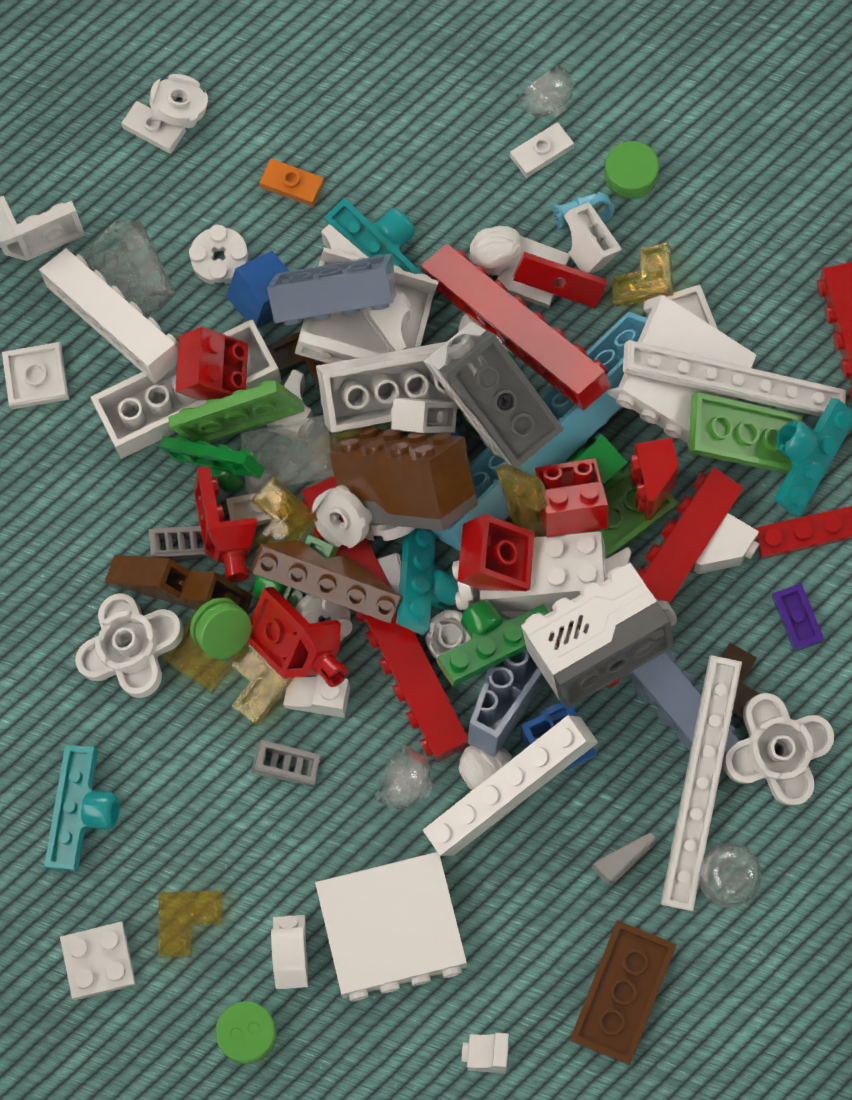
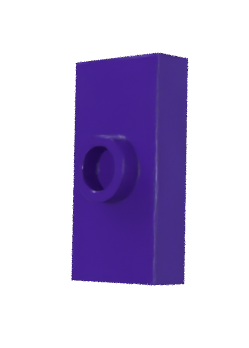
M802 583L772 594V599L794 652L824 641L823 634Z

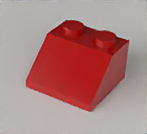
M486 514L464 523L457 582L489 591L530 590L535 532Z

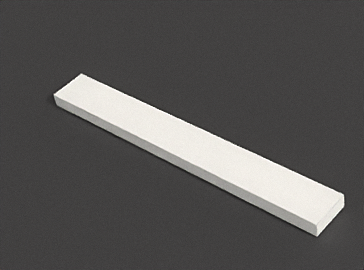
M631 340L624 343V373L819 417L823 414L831 398L840 399L844 404L846 401V390Z
M713 655L709 656L661 905L689 911L694 910L739 681L741 661Z

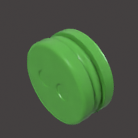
M626 141L616 145L609 152L605 161L604 177L608 188L617 196L625 199H638L650 193L658 179L659 161L657 155L649 146L637 141Z
M216 598L203 604L193 616L190 626V633L194 643L208 656L215 659L229 658L241 651L248 642L252 630L248 614L228 598Z
M243 1001L235 1003L223 1011L217 1021L215 1035L219 1048L229 1059L240 1064H253L263 1060L272 1051L276 1043L277 1028L272 1016L264 1007L254 1002Z

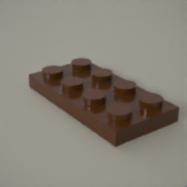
M617 920L574 1027L570 1042L630 1066L677 944Z

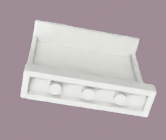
M324 247L318 266L367 257H355L346 254L340 249ZM394 266L395 289L398 294L403 292L411 303L409 308L410 319L402 327V337L407 345V349L421 347L438 281L431 279L425 274H413L403 271L398 266ZM363 308L360 309V312L352 315H342V312L331 313L329 318L323 320H313V317L304 318L295 349V354L326 363L390 352L364 316Z
M664 295L647 300L643 311L648 313L649 316L638 342L748 368L752 367L756 357L755 353ZM624 373L619 387L610 389L607 393L616 399L618 405L627 409H633L640 414L641 419L648 423L659 425L668 436L680 438L688 443V447L692 394L701 392L738 401V398L629 373Z
M438 852L315 882L343 999L349 997L350 1001H358L368 998V992L381 990L382 994L399 990V984L412 982V986L422 985L431 982V976L443 974L444 978L454 977L462 974L461 969L467 968Z

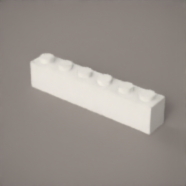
M66 248L39 269L46 286L154 383L177 366V340L171 334L165 335L161 332L160 326L153 318H145L141 309L133 301L128 303L122 292L114 285L110 287L98 270L92 271L89 269L87 262L81 255L77 254L75 256Z
M567 715L424 828V833L440 856H454L591 749L598 741L581 717Z

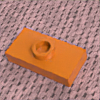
M270 159L259 184L262 189L313 207L324 185V178Z

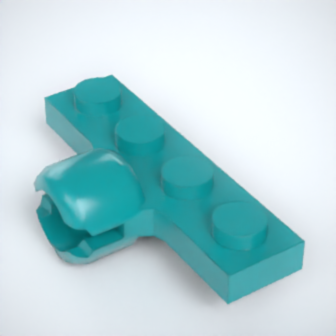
M344 197L324 217L325 222L334 227L368 258L392 254L394 266H398L403 271L413 274H423L401 253L402 246L415 235L416 230L410 219L397 208H391L377 222L372 223Z
M830 399L813 430L804 422L794 420L786 423L776 436L778 450L791 460L792 467L776 494L774 501L792 516L801 517L852 426V410L840 399Z
M415 528L412 532L403 536L399 594L402 596V599L397 609L396 623L423 635L429 630L431 606L443 611L450 610V606L456 604L455 596L456 592H459L458 579L456 580L454 575L438 570L435 567L436 534L425 529Z
M65 745L44 867L49 870L78 872L86 830L91 828L111 830L118 822L120 814L119 798L112 792L93 791L92 785L98 749L95 747Z

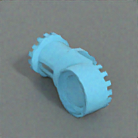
M598 192V194L594 193L583 198L581 196L576 197L575 201L566 204H553L552 211L553 215L557 216L554 219H558L556 220L557 227L563 229L568 224L564 215L570 209L588 202L593 208L599 203H606L605 210L597 213L604 223L612 217L614 206L605 193L601 194Z

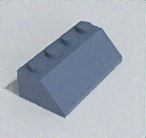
M392 254L277 273L267 287L274 323L284 322V325H293L300 323L302 318L313 317V320H323L329 318L331 313L342 312V315H352L360 312L361 308L371 307L372 310L388 308L396 296Z

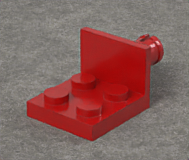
M210 466L197 468L194 496L204 552L217 563H224L227 580L230 582L244 581L250 577L246 559H248L253 547L257 518L224 521L222 505H217L216 495H219L217 477L211 476Z
M274 587L264 588L251 618L252 630L248 643L282 678L305 677L318 674L325 680L328 686L336 687L340 685L346 678L344 675L348 674V669L336 659L340 649L341 623L338 620L310 624Z

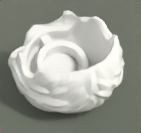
M495 226L481 230L471 242L470 262L474 266L479 264L491 276L500 275L508 267L512 268L522 251L521 244H519L520 235L518 231L508 226Z
M445 610L430 620V630L425 636V643L434 658L437 659L439 655L471 640V637L461 624V612Z
M470 744L461 754L459 772L467 786L474 790L512 760L513 757L503 747L493 757Z

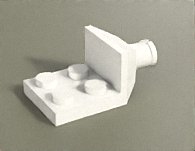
M4 195L0 197V248H2L7 256L28 261L85 236L72 201L56 204L49 211L40 215H31L24 219L22 223L17 224Z

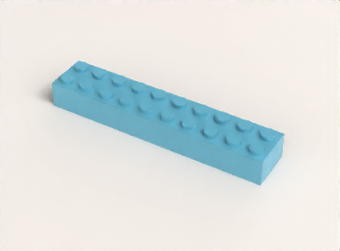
M632 312L626 313L586 352L592 361H600L607 369V379L610 385L608 390L619 387L624 375V343L628 340L638 342L648 318ZM550 386L540 397L564 430L517 469L500 456L492 454L487 447L469 464L478 505L444 531L431 530L436 534V538L460 551L464 523L484 514L504 521L515 509L521 507L524 501L537 489L535 467L566 463L567 459L578 448L582 447L588 438L600 427L604 426L609 418L621 407L616 403V399L608 395L607 390L583 411L554 386Z

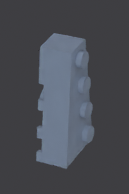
M527 650L487 670L485 681L470 721L467 743L493 757L497 755L546 682L545 677Z
M668 650L624 675L622 679L625 681L630 677L636 684L637 690L635 693L643 701L646 700L648 703H654L657 706L655 709L657 716L670 728L675 726L678 729L675 733L676 737L691 752L701 695L694 687L696 685L694 679L685 670L682 672L674 664V661H676L674 655ZM731 723L724 754L739 741L734 735L736 730Z

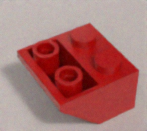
M202 326L180 335L175 392L197 400H211L230 396L237 390H246L248 343Z
M672 437L637 443L634 455H630V478L632 484L637 483V494H635L638 512L643 511L645 521L652 520L675 487L679 465Z
M595 458L535 467L540 513L547 538L608 529V502Z

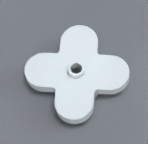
M120 593L111 595L104 600L99 608L98 619L101 626L99 636L85 642L76 654L75 662L77 669L91 681H102L117 675L120 686L130 696L136 698L147 697L154 693L161 683L162 672L157 658L179 645L184 635L183 623L175 613L166 609L156 610L143 616L139 605L129 595Z
M763 693L752 697L746 703L743 710V720L749 737L737 742L724 754V770L730 779L741 784L765 778L772 795L777 801L788 806L802 804L811 797L814 790V778L808 764L810 760L825 755L831 749L834 742L833 729L827 720L816 715H809L798 720L790 719L783 701L773 694ZM775 744L781 747V754L779 756L774 750Z

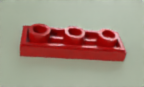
M523 252L513 275V281L593 308L597 307L607 286V279L527 252Z

